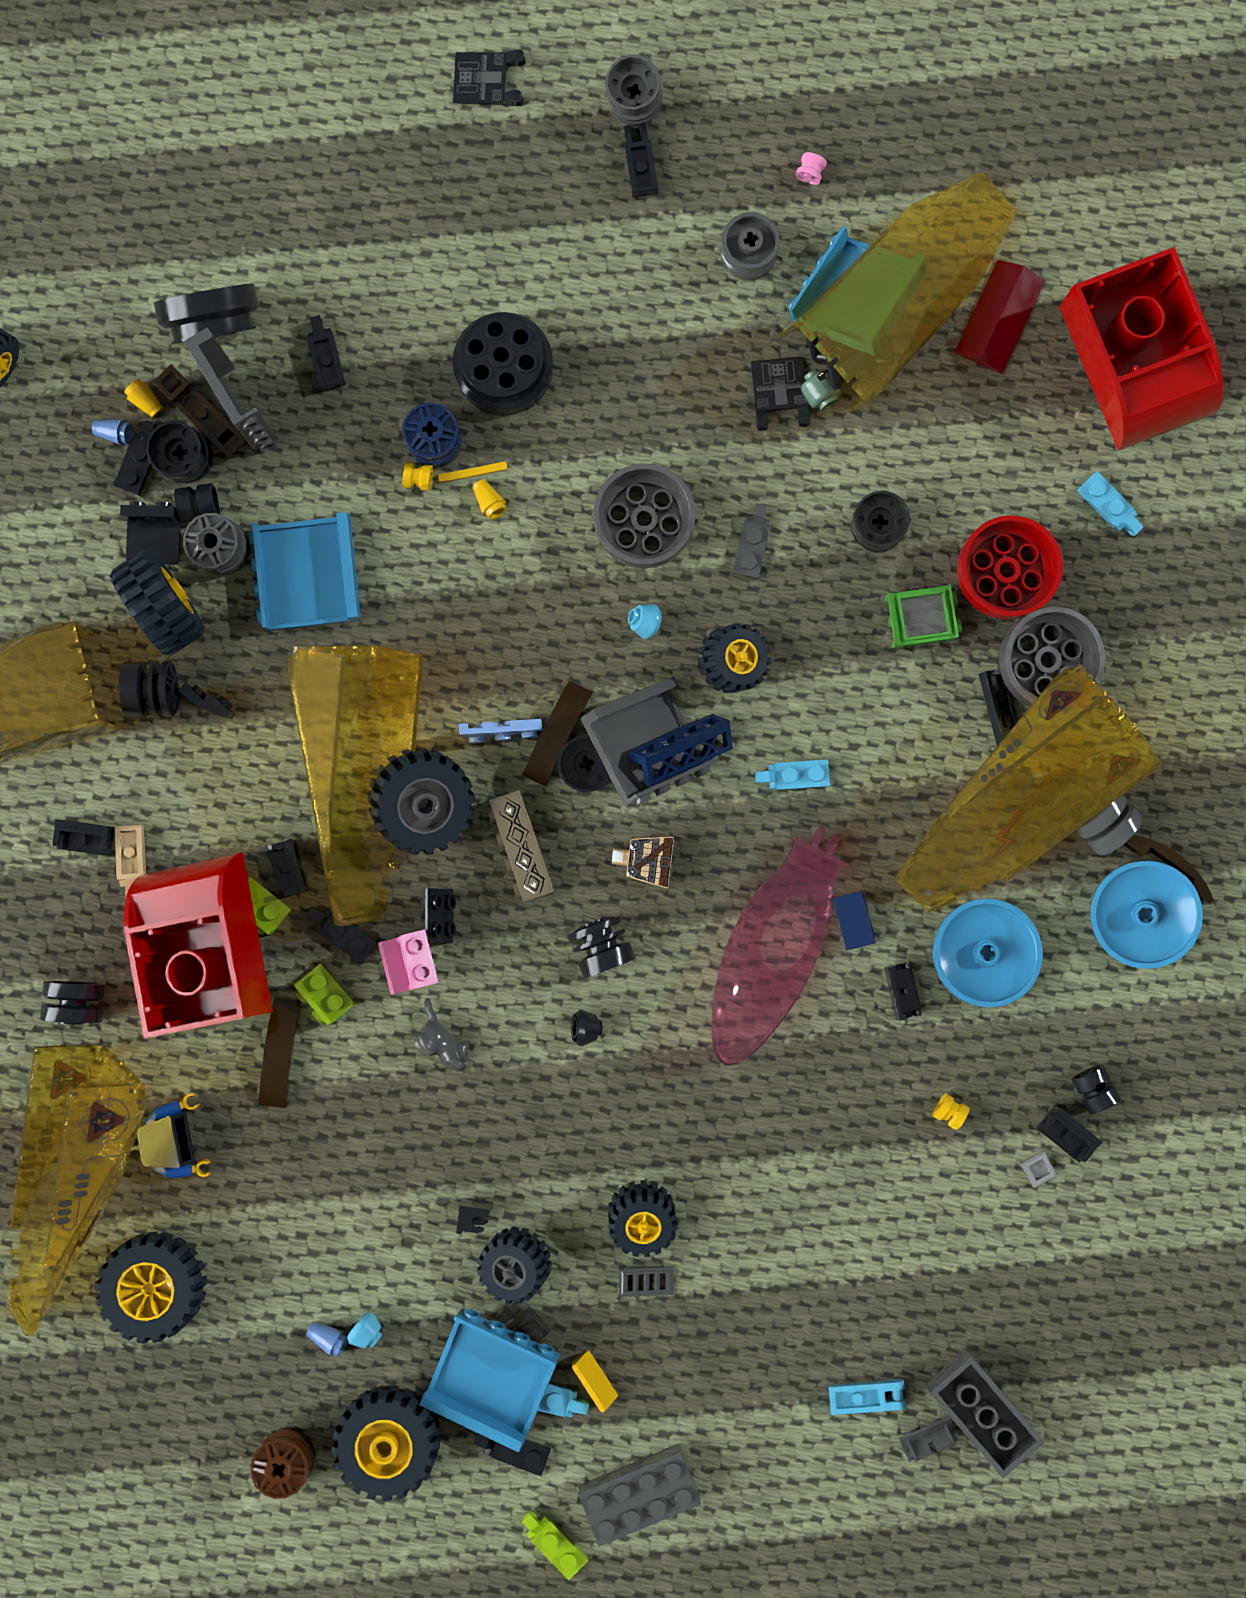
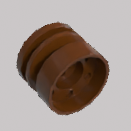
M280 1428L270 1433L262 1442L251 1461L250 1473L255 1487L263 1495L273 1499L288 1498L296 1494L305 1484L315 1463V1448L310 1438L302 1431L294 1428ZM276 1465H285V1469L283 1467L280 1469L276 1467Z

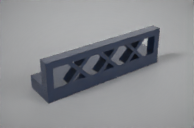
M710 714L629 750L630 760L642 765L645 785L648 787L654 786L732 750L730 721L715 714ZM722 734L723 744L714 747L713 744L717 736ZM700 743L704 744L700 754L694 757L692 754L696 746ZM680 752L684 754L678 765H671L676 754ZM658 762L662 763L658 774L653 776L651 766Z

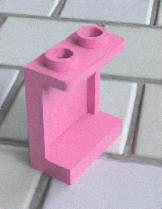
M425 929L378 943L391 995L438 983Z

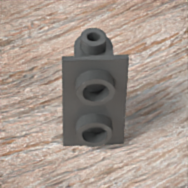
M950 1417L934 1420L929 1426L919 1430H911L905 1436L900 1437L899 1440L908 1461L914 1460L917 1462L933 1455L929 1445L934 1444L937 1452L955 1446V1442L959 1441V1438L953 1428Z

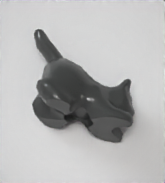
M426 998L424 1009L429 1020L423 1026L421 1033L415 1038V1047L426 1056L438 1055L443 1064L459 1071L463 1068V1063L469 1060V1045L471 1041L468 1040L463 1043L453 1041L445 1028L438 1022L431 1000Z

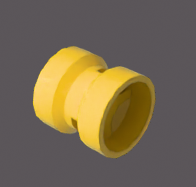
M406 461L402 478L403 488L412 489L416 484V487H419L422 491H430L433 465L424 464L417 468L414 462Z
M945 1093L936 1105L932 1116L940 1121H947L948 1126L958 1130L967 1118L970 1107L963 1103L958 1104L954 1102V1098Z

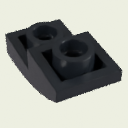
M184 683L178 689L191 702L209 712L231 719L235 716L230 710L233 705L222 695L218 698L211 694L205 700L204 698L207 694L196 684L192 687Z

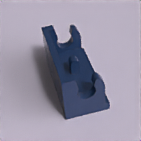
M863 890L832 898L846 951L875 944L877 941Z

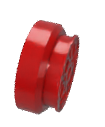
M1016 515L996 517L979 526L964 543L957 563L958 581L967 600L980 612L1002 620L1019 619L1042 608L1056 593L1063 574L1062 554L1053 535L1038 522ZM996 541H1005L1008 545V550L1005 552L998 550ZM1021 550L1030 551L1032 561H1024L1020 554ZM983 556L987 560V567L981 568L977 566L975 557ZM1000 566H1008L1012 571L1011 577H1003L1000 573ZM1025 576L1034 577L1036 587H1028L1024 581ZM979 582H987L991 586V592L989 594L982 593L979 589ZM1009 591L1015 595L1016 600L1014 604H1009L1004 600V592Z

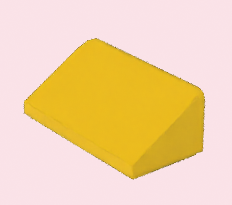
M588 1350L573 1360L572 1369L600 1412L602 1411L603 1413L617 1398L618 1394Z

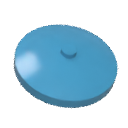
M1140 860L1117 867L1101 881L1092 898L1090 918L1098 942L1109 955L1131 967L1152 969L1177 961L1192 948L1201 931L1203 910L1195 887L1180 871L1162 862Z
M979 899L957 907L942 921L934 938L933 961L939 979L955 997L974 1006L998 1007L1016 1001L1033 986L1041 970L1043 950L1035 925L1020 909L1001 900Z

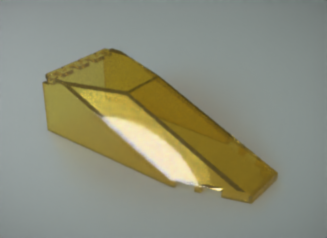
M983 171L908 206L778 336L782 339L797 328L800 329L810 342L818 336L821 340L815 347L828 362L832 361L835 357L839 359L833 367L845 381L849 382L853 377L857 379L851 387L859 396L845 409L851 412L867 405L890 384L977 288L1016 213L1015 208Z
M297 645L294 647L293 656H289L288 676L333 920L337 926L381 920L390 890L384 889L383 885L389 868L397 870L399 863L392 862L396 849L391 842L389 843L374 825L368 810L370 804L367 801V796L369 792H372L370 782L372 778L378 777L379 773L376 770L380 765L385 767L390 763L388 761L389 757L392 755L399 757L402 755L401 751L410 749L412 752L415 751L423 655L380 645H376V649L374 645Z

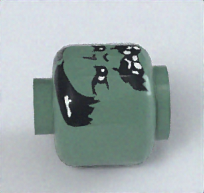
M815 369L805 375L806 381L801 386V391L812 408H820L822 411L839 400L837 396L840 393V389L833 388L829 371L819 372L818 369Z

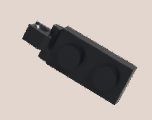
M320 315L310 317L313 332L307 333V341L320 390L324 391L346 385L331 328L324 329Z
M145 420L140 433L135 432L114 482V487L140 496L152 466L146 454V444L152 430L157 427L155 423Z
M312 906L306 914L317 922L314 928L319 931V934L360 964L364 963L378 943L346 918L329 908L324 913L317 907Z
M476 1433L473 1443L486 1449L484 1454L490 1456V1458L538 1476H542L551 1448L526 1439L520 1451L517 1452L479 1433Z

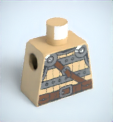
M674 837L630 839L629 850L613 848L611 864L627 866L626 877L668 889Z

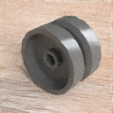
M748 212L732 218L725 226L720 252L721 261L730 274L745 281L757 280L767 275L774 267L780 245L779 232L774 222L765 215Z
M1110 787L1094 795L1092 801L1083 807L1084 811L1076 813L1077 816L1072 820L1071 826L1081 838H1088V846L1096 854L1105 855L1118 849L1135 834L1142 823L1143 816L1133 804H1126V797L1117 787Z

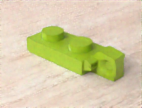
M530 1510L523 1516L522 1522L530 1530L527 1536L531 1539V1542L568 1580L588 1562L589 1558L551 1518L548 1519L544 1516L540 1520Z

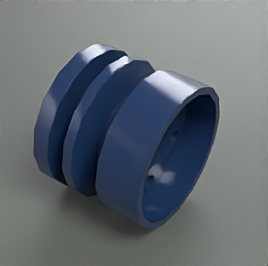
M429 402L418 405L408 413L404 420L402 432L404 441L413 458L422 465H433V468L447 466L454 461L461 451L462 437L457 420L452 412L441 404ZM434 428L435 432H433V436L428 437L430 429Z

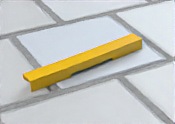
M506 461L438 474L439 483L503 471L508 468Z

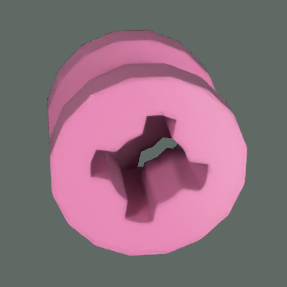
M804 153L801 158L802 165L797 169L796 177L801 181L818 185L822 178L820 173L825 169L827 161L818 154Z

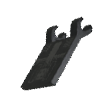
M519 49L509 52H456L453 103L523 106L524 99L520 90L505 92L507 65L525 66L526 58L524 52Z
M803 356L751 361L758 431H766L768 428L767 411L798 409L799 426L808 427L811 419L808 401L801 391V386L806 381L804 378Z

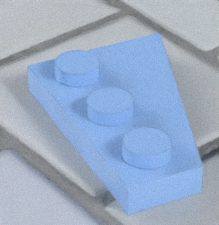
M541 719L506 721L504 725L482 722L477 725V728H468V723L459 724V735L464 740L469 739V744L484 743L487 737H495V741L511 740V735L522 734V738L538 737L537 732L543 731Z

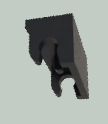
M55 819L53 846H57V849L111 856L115 827Z
M289 839L267 846L280 899L308 892L309 888L296 840Z
M911 962L884 967L896 1020L902 1021L909 1017L922 1016Z
M1055 1105L1036 1128L1079 1163L1081 1161L1086 1162L1098 1146L1102 1144L1100 1139Z
M464 1198L459 1206L456 1234H462V1232H483L484 1227H476L474 1225H485L488 1223V1220L482 1218L489 1217V1213L493 1209V1202Z

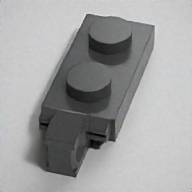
M756 503L753 517L747 515L746 521H744L732 574L754 579L759 578L770 529V520L764 519L767 507L765 504Z

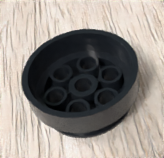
M254 283L205 290L153 302L158 324L165 329L171 328L174 340L171 342L172 345L184 343L185 340L207 327L214 337L256 329V326H253L250 315L259 306Z
M509 312L491 313L476 319L461 333L453 352V371L459 389L472 405L494 415L517 414L535 405L546 393L553 375L552 351L543 331L528 318ZM495 328L503 330L502 334L498 337L491 336L489 334L490 331ZM519 336L528 338V341L522 345L514 342ZM474 346L483 347V351L480 354L474 355L470 353L471 348ZM504 353L509 357L505 362H497L495 360L496 356ZM525 361L534 363L530 370L520 368L521 364ZM480 371L489 373L485 380L475 378L476 374ZM504 379L514 380L513 386L509 388L502 387L501 382Z

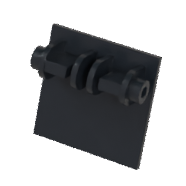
M425 888V932L428 943L453 942V937L456 934V924L453 921L456 897L453 895V889Z

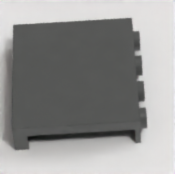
M208 327L185 340L184 343L234 426L255 452L259 450L264 452L271 449L275 444L274 441L278 439L256 407L245 414L241 410L222 378L236 368Z
M674 676L599 706L580 718L624 806L635 802L636 806L651 799L650 794L654 792L656 796L662 795L671 790V784L675 783L676 787H679L691 781L689 776L693 774L696 778H699L709 773V766L717 762V759L714 758L648 787L644 783L642 765L630 760L629 750L687 725L671 693L674 688L679 686ZM698 745L692 754L694 757L698 756L701 752ZM681 752L676 754L671 765H678L684 754ZM658 762L651 766L653 776L658 774L662 763Z

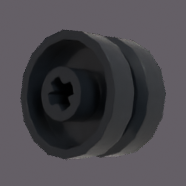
M43 981L42 995L47 999L59 1000V1003L43 1004L41 1006L40 1020L70 1025L102 1023L103 1009L98 1005L86 1004V1001H99L103 999L105 984Z

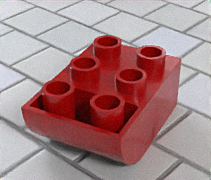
M1175 246L1073 285L1059 305V309L1118 451L1209 417L1219 411L1223 399V374L1218 351Z
M243 852L146 873L133 881L125 899L124 932L144 1038L273 1012Z

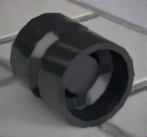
M213 483L197 485L196 490H193L190 486L174 490L176 511L182 523L191 522L195 517L204 513H217L220 515L218 495Z
M1103 1064L1093 1066L1071 1079L1077 1092L1084 1095L1082 1102L1090 1115L1107 1110L1121 1101L1115 1086L1108 1083L1110 1076Z

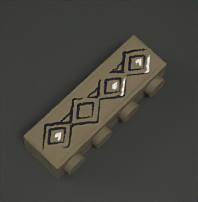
M518 790L489 800L491 807L487 808L491 823H497L499 832L495 833L499 847H505L508 857L504 858L508 873H514L516 883L512 885L517 899L522 898L523 902H527L554 893L555 890L521 791Z

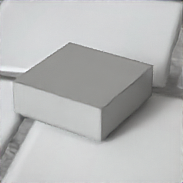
M1041 1151L1020 1163L1033 1188L1058 1176L1045 1151Z

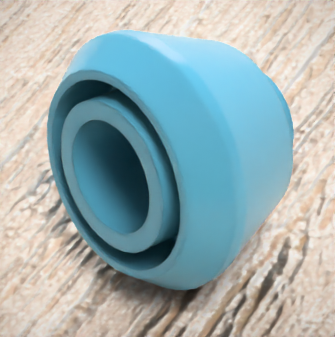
M655 604L638 605L630 611L628 623L631 630L642 639H649L659 630L662 614Z
M366 1312L350 1331V1334L347 1336L349 1344L365 1349L367 1345L373 1348L383 1334L379 1332L381 1325L373 1312Z

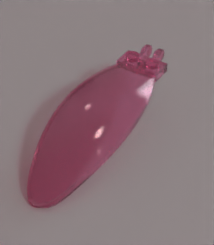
M821 825L817 828L810 844L796 838L785 859V863L752 896L739 916L727 941L717 974L712 1008V1042L717 1059L724 1065L731 1066L746 1060L765 1043L798 999L814 968L829 920L832 887L845 864V861L832 855L840 840V835L834 833L830 837L825 851L817 848L826 831L825 827Z

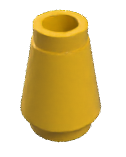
M140 378L133 381L124 391L128 396V401L152 418H155L157 413L164 409L146 381L143 382Z
M485 479L479 480L473 485L472 489L483 516H487L489 520H494L506 512V501Z

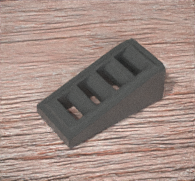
M619 1266V1297L673 1295V1266ZM660 1273H666L665 1288H660ZM638 1274H644V1288H638ZM649 1274H655V1288H649ZM628 1275H633V1288H627Z

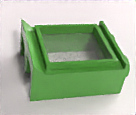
M951 585L887 593L884 597L890 612L888 625L889 628H892L894 642L891 644L892 649L955 641L959 637L958 633L962 632L961 620L959 617L956 618L954 608L958 606L957 594L955 591L952 592Z

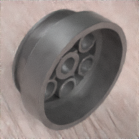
M635 464L622 468L605 481L597 494L593 513L595 531L601 545L608 554L625 565L636 568H653L666 564L684 550L692 536L695 522V505L691 492L680 477L664 467L654 464ZM634 490H639L643 493L644 497L640 501H633L629 498V494ZM658 496H665L669 499V504L665 507H659L656 505L655 499ZM616 509H621L626 513L624 519L617 521L611 517V513ZM641 515H647L651 518L652 522L648 526H641L637 523V518ZM669 520L674 521L677 524V529L673 532H667L662 527L663 523ZM623 534H629L634 538L632 544L625 546L619 542V538ZM648 540H656L660 546L656 551H648L644 545Z
M1047 607L1024 615L1012 624L1001 643L999 667L1003 681L1013 696L1029 707L1039 709L1040 706V710L1048 709L1051 700L1050 694L1057 688L1059 691L1070 692L1074 689L1075 692H1079L1077 685L1071 683L1076 682L1080 687V696L1077 701L1074 700L1065 707L1070 708L1072 705L1075 706L1087 699L1097 688L1104 672L1105 649L1099 632L1082 614L1064 607ZM1046 627L1052 632L1050 641L1044 636ZM1022 637L1025 638L1029 644L1028 649L1026 651H1024L1020 646V640ZM1066 644L1072 647L1071 657L1065 653ZM1042 654L1047 655L1049 659L1047 667H1044L1041 663ZM1019 664H1022L1025 668V675L1023 677L1017 674V666ZM1063 670H1066L1070 675V680L1067 684L1061 678ZM1040 680H1042L1046 686L1045 692L1043 694L1040 693L1037 688V684Z

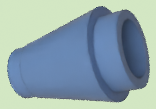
M126 419L95 420L92 424V433L116 444L125 445L130 444L132 437H134V426Z
M317 1322L311 1324L306 1334V1337L310 1338L330 1356L335 1355L339 1357L348 1343L347 1336L344 1335L345 1331L318 1324Z

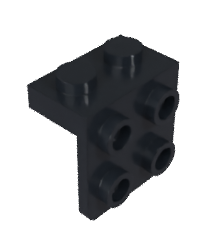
M131 501L129 505H120V516L127 521L126 560L142 550H151L164 565H177L180 561L181 521L172 503L156 502V506H150L144 502Z

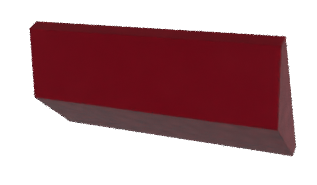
M997 260L954 353L1002 375L1045 280L1024 265Z

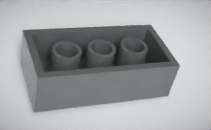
M966 1349L925 1384L930 1394L1003 1479L1044 1443L1040 1435Z
M680 1444L582 1483L578 1489L579 1498L598 1546L701 1505L700 1493Z

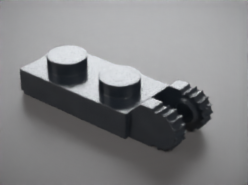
M639 123V135L642 141L632 142L630 126L626 125L623 127L626 142L625 153L633 198L658 194L651 140H648L646 123Z

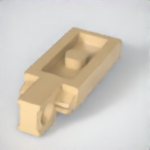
M144 825L115 826L116 874L120 886H125V898L133 881L140 875L146 874Z

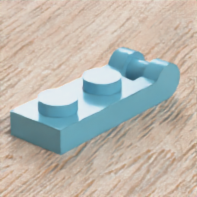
M904 1379L828 1385L831 1415L894 1411L907 1408L906 1399L903 1398V1390L905 1389ZM886 1391H892V1399L885 1400Z

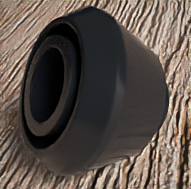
M582 1009L573 1014L571 1036L575 1044L582 1047L595 1042L598 1036L602 1035V1021L598 1020L595 1014Z

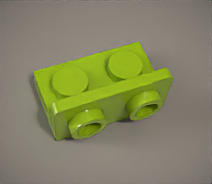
M249 876L248 881L258 933L262 936L264 933L272 935L292 909Z
M322 963L300 981L293 984L297 989L295 991L296 996L304 1004L307 1002L314 1009L312 1014L320 1024L332 1025L356 1004Z

